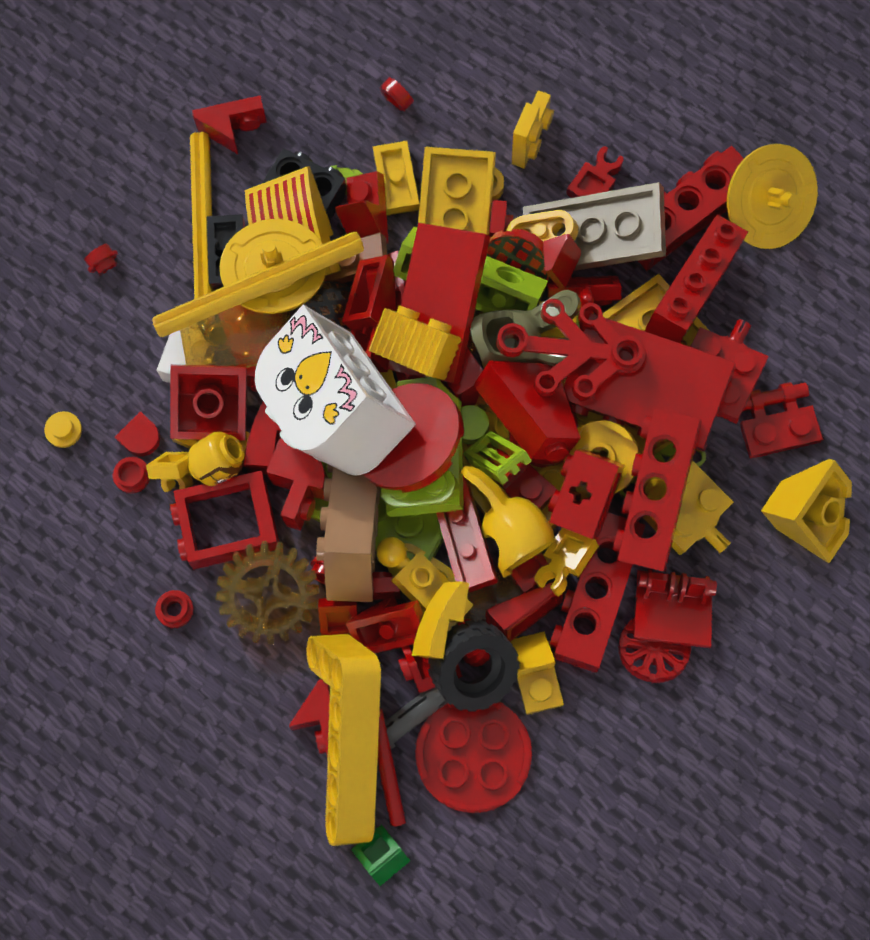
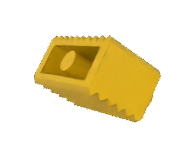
M401 305L398 306L397 311L384 308L368 351L429 377L445 380L450 370V365L453 363L458 344L461 342V337L450 333L452 326L430 318L429 324L418 320L419 312Z

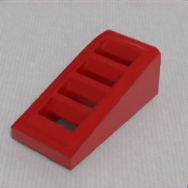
M551 582L543 588H536L487 609L486 623L496 626L511 642L562 603L563 593L560 596L555 595L550 588L553 583Z

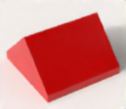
M171 364L170 439L201 440L213 432H223L234 436L239 441H245L247 366Z

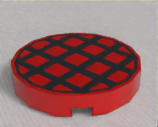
M512 229V231L503 232L504 230L496 232L490 238L487 251L488 257L547 281L550 277L545 272L544 242L535 234L523 229Z

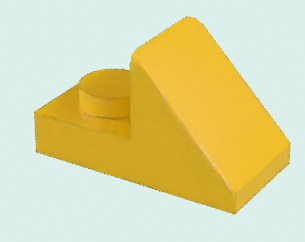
M545 632L513 639L511 644L516 649L518 654L517 660L520 662V668L517 670V681L526 715L564 706L554 668L555 659Z

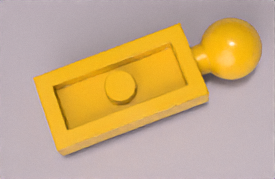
M387 537L378 544L376 554L380 563L386 567H396L399 570L391 581L411 601L418 600L423 613H425L438 589L444 582L450 581L420 551L410 560L407 557V548L399 538ZM468 599L466 601L465 614L474 606ZM449 622L448 631L458 622Z

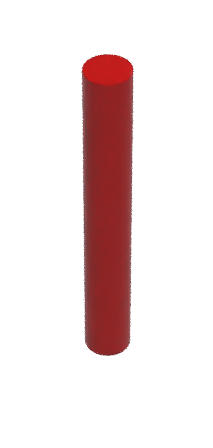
M380 708L377 762L391 826H400L406 823L384 714L382 708Z

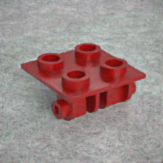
M652 569L647 571L638 570L634 639L711 648L712 596L716 595L717 581H713L709 576L696 578L688 577L686 573H682L680 576L675 575V572L663 574L655 573Z

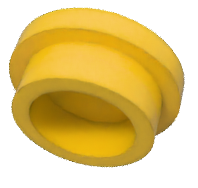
M62 411L53 414L47 420L44 432L47 440L52 445L66 448L74 445L79 440L82 434V425L74 414Z

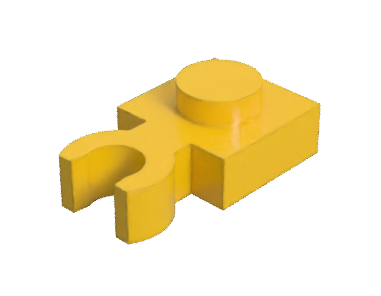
M561 528L554 539V543L548 547L543 555L549 565L543 566L537 571L534 578L537 585L543 588L548 580L555 578L550 588L555 595L560 596L567 587L566 577L568 574L571 573L579 577L599 547L596 540Z

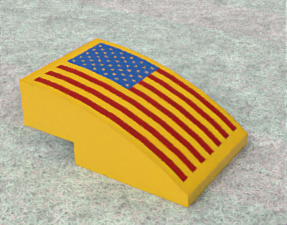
M310 166L245 190L249 225L267 219H285L297 222L310 229L319 238L322 245L331 241L330 236L334 234ZM339 263L327 267L326 276L341 271Z

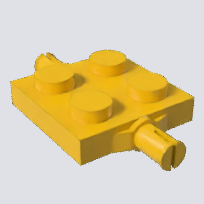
M676 452L666 462L672 460ZM693 460L672 548L679 555H682L696 541L705 538L720 554L731 542L715 526L720 516L731 506L733 501ZM652 479L649 481L645 488L647 497L650 500L662 499L667 492L666 483L662 479ZM651 516L642 517L657 532L658 525L656 520Z

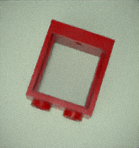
M262 470L235 476L215 486L201 484L173 491L176 503L170 504L171 515L174 525L181 526L183 536L182 539H177L181 560L188 561L193 570L281 549L266 479ZM250 489L260 536L198 550L188 504Z

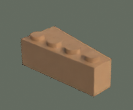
M327 464L328 473H332V478H325L324 501H329L328 507L321 508L320 529L325 530V537H318L316 551L317 560L324 561L326 599L330 601L373 602L372 572H375L376 563L375 549L376 537L378 535V505H380L381 487L375 486L363 474L350 475Z

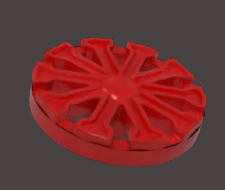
M635 618L631 619L624 627L618 643L619 656L625 668L635 677L651 683L667 682L679 676L688 664L691 646L629 638L627 636L628 633L634 635ZM626 648L638 649L632 653L626 652ZM672 654L681 655L683 660H678ZM642 659L644 661L642 666L636 667L633 665L635 661ZM664 662L669 664L673 670L670 672L666 670ZM651 665L656 666V674L650 673L649 668Z

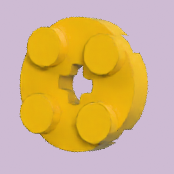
M605 420L590 422L578 427L581 439L569 454L574 455L577 449H584L593 453L594 451L601 452L606 448L609 451L608 457L611 460L625 465L615 494L627 488L635 478V476H631L636 453L640 454V447L632 434L623 426ZM588 483L577 487L578 490L592 495V493L586 490Z

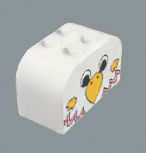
M304 304L268 343L259 357L255 370L256 389L267 406L265 409L266 414L282 430L279 434L283 441L290 447L307 453L316 460L323 461L347 474L362 475L373 470L416 425L354 335Z

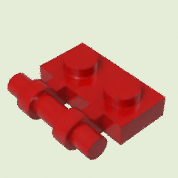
M791 382L779 384L778 389L761 392L759 389L753 390L743 410H751L753 419L741 421L740 423L750 459L823 441L813 405L798 408L796 399L809 396L806 382L795 385ZM777 403L783 404L785 412L766 416L764 406Z

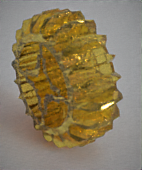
M262 541L261 552L256 553L254 546L249 544L246 546L247 558L241 553L235 552L232 558L237 566L231 563L223 565L222 570L228 576L218 577L217 585L223 588V590L216 592V600L226 602L219 607L220 615L232 614L226 624L229 628L241 624L238 636L243 638L248 631H252V642L258 643L260 634L267 635V642L271 645L274 644L275 634L280 633L283 641L289 640V628L300 634L303 627L299 620L308 623L312 621V614L307 609L313 610L318 608V600L311 596L319 594L320 589L319 585L311 584L317 578L315 570L303 572L308 567L309 560L302 558L294 562L298 554L297 549L292 548L287 555L282 554L283 543L278 542L275 552L268 551V542ZM268 566L266 573L262 577L257 579L248 577L247 581L241 580L248 571L256 567ZM280 568L287 571L295 579L300 594L291 592L290 587L281 584L278 579ZM273 578V594L271 599H267L266 606L263 607L264 598L262 596L264 587L269 586L270 579ZM236 592L243 593L244 598L250 599L256 604V617L242 607ZM289 605L294 606L285 615L276 619H268L273 609L278 607L288 608Z

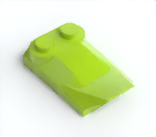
M426 377L402 380L396 383L395 388L411 383L433 385L444 391L457 405L461 413V401L448 391L440 379ZM462 437L451 459L453 464L440 478L430 485L405 493L401 490L381 488L382 497L386 501L387 515L399 517L464 510L463 475L461 474V469L463 468Z

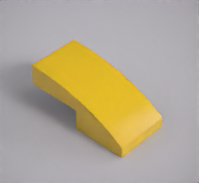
M444 582L438 589L418 627L412 651L413 656L443 659L449 622H463L469 583Z

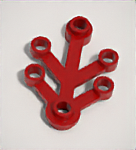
M554 298L548 299L543 303L540 313L541 318L547 324H555L568 340L528 336L526 330L521 325L515 323L504 325L499 330L496 340L499 352L506 357H517L523 352L567 356L549 371H542L537 375L534 388L539 395L544 397L553 395L558 387V383L589 359L605 361L590 375H581L575 380L572 392L581 401L591 399L597 387L617 371L624 374L633 373L642 366L645 360V349L642 343L632 336H620L603 317L600 306L595 303L584 304L580 309L578 320L583 327L588 329L594 328L606 344L592 343L567 315L563 303ZM548 307H555L558 309L559 315L550 316L547 314L546 309ZM584 312H594L597 319L593 321L586 319ZM508 338H513L518 342V346L516 348H509L505 345L504 341ZM628 351L632 359L629 361L622 360L619 352ZM547 378L552 381L553 387L545 389L540 385L539 381ZM578 384H589L591 387V392H581L578 388Z

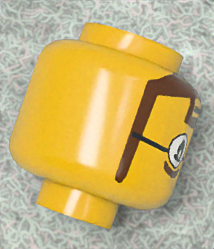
M213 432L196 442L189 449V471L201 483L215 486L235 477L242 470L245 456L244 449L239 440L234 436L223 432Z

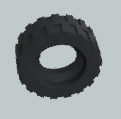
M469 620L465 621L464 624L452 626V629L447 632L443 659L429 658L430 669L428 671L433 684L450 705L453 704L459 710L467 709L469 712H474L477 709H487L490 705L500 702L505 694L508 695L512 690L513 683L518 678L517 670L520 668V662L517 660L518 654L516 649L493 624L489 625L486 621L479 620L478 622H473ZM482 649L487 651L491 657V666L487 672L472 682L460 680L456 673L459 661L473 650Z

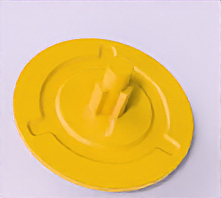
M768 144L751 152L739 164L729 184L727 211L729 220L732 223L748 231L744 239L746 243L762 249L779 248L793 241L806 228L814 213L818 195L816 174L808 158L792 146Z
M267 219L252 223L237 232L223 250L219 267L222 284L227 286L321 246L322 243L310 229L294 221ZM327 267L240 305L251 311L266 314L293 310L309 301L317 293L325 279Z

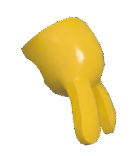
M465 465L461 469V474L487 497L491 505V509L483 518L481 530L484 538L492 537L498 545V568L503 578L512 574L513 569L535 557L554 543V532L543 512L534 503L521 497L509 498L505 490L479 468Z

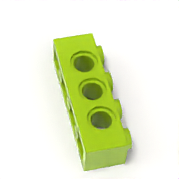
M416 227L412 228L402 242L393 269L394 276L406 280L417 231ZM486 256L475 309L484 313L504 309L532 310L539 305L548 281Z

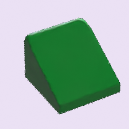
M382 824L374 830V837L371 842L358 843L351 849L379 886L410 862L409 858Z

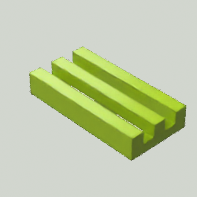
M493 431L486 433L463 453L469 464L479 468L502 485L508 481L505 475L507 472L515 475L520 471L517 466L519 462L527 465L532 461L524 449ZM491 443V445L510 455V457L506 459L486 445ZM479 452L481 455H483L484 457L488 458L489 460H491L492 462L496 463V464L499 465V466L494 465L493 463H491L490 461H488V460H486L485 458L481 457V456L478 455L477 453Z

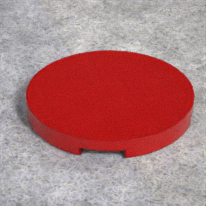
M423 383L405 384L392 389L416 425L377 467L363 474L377 487L388 490H401L403 493L419 490L440 478L453 464L451 459L458 448L460 438L464 436L462 415L457 405L444 391L433 385Z
M447 702V704L434 712L424 722L416 742V765L426 789L440 803L460 812L483 813L503 806L514 798L523 787L531 767L532 747L528 731L519 717L502 702L494 703L484 710L477 709L474 712H469L467 709H456L453 704L450 705Z

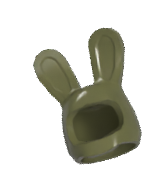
M564 290L549 298L560 300L564 305L565 312L571 319L576 317L580 311V298L573 291ZM543 303L529 311L504 309L485 312L474 317L471 323V336L478 349L484 368L490 360L525 363L538 362L555 366L567 357L523 352L517 357H506L497 348L498 332L506 324H519L526 330L528 336L541 337V333L556 328L555 324H547L542 320L540 313ZM548 307L546 309L547 314L550 316L559 315V311L555 307ZM508 338L504 341L505 345L509 348H516L518 346V342L513 338Z

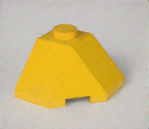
M828 459L782 480L761 512L778 531L827 563H830L849 535L850 519L845 518L844 514L845 498L851 497L852 482L835 460Z

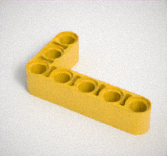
M349 634L310 636L306 647L309 668L330 686L325 817L327 839L331 846L371 842L375 829L381 686L380 662L376 654Z

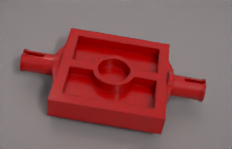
M741 319L736 321V325L729 337L720 336L700 327L690 346L735 362L734 374L728 383L716 415L737 424L769 357L747 347L743 343L751 329V325L746 321L742 328L744 320Z

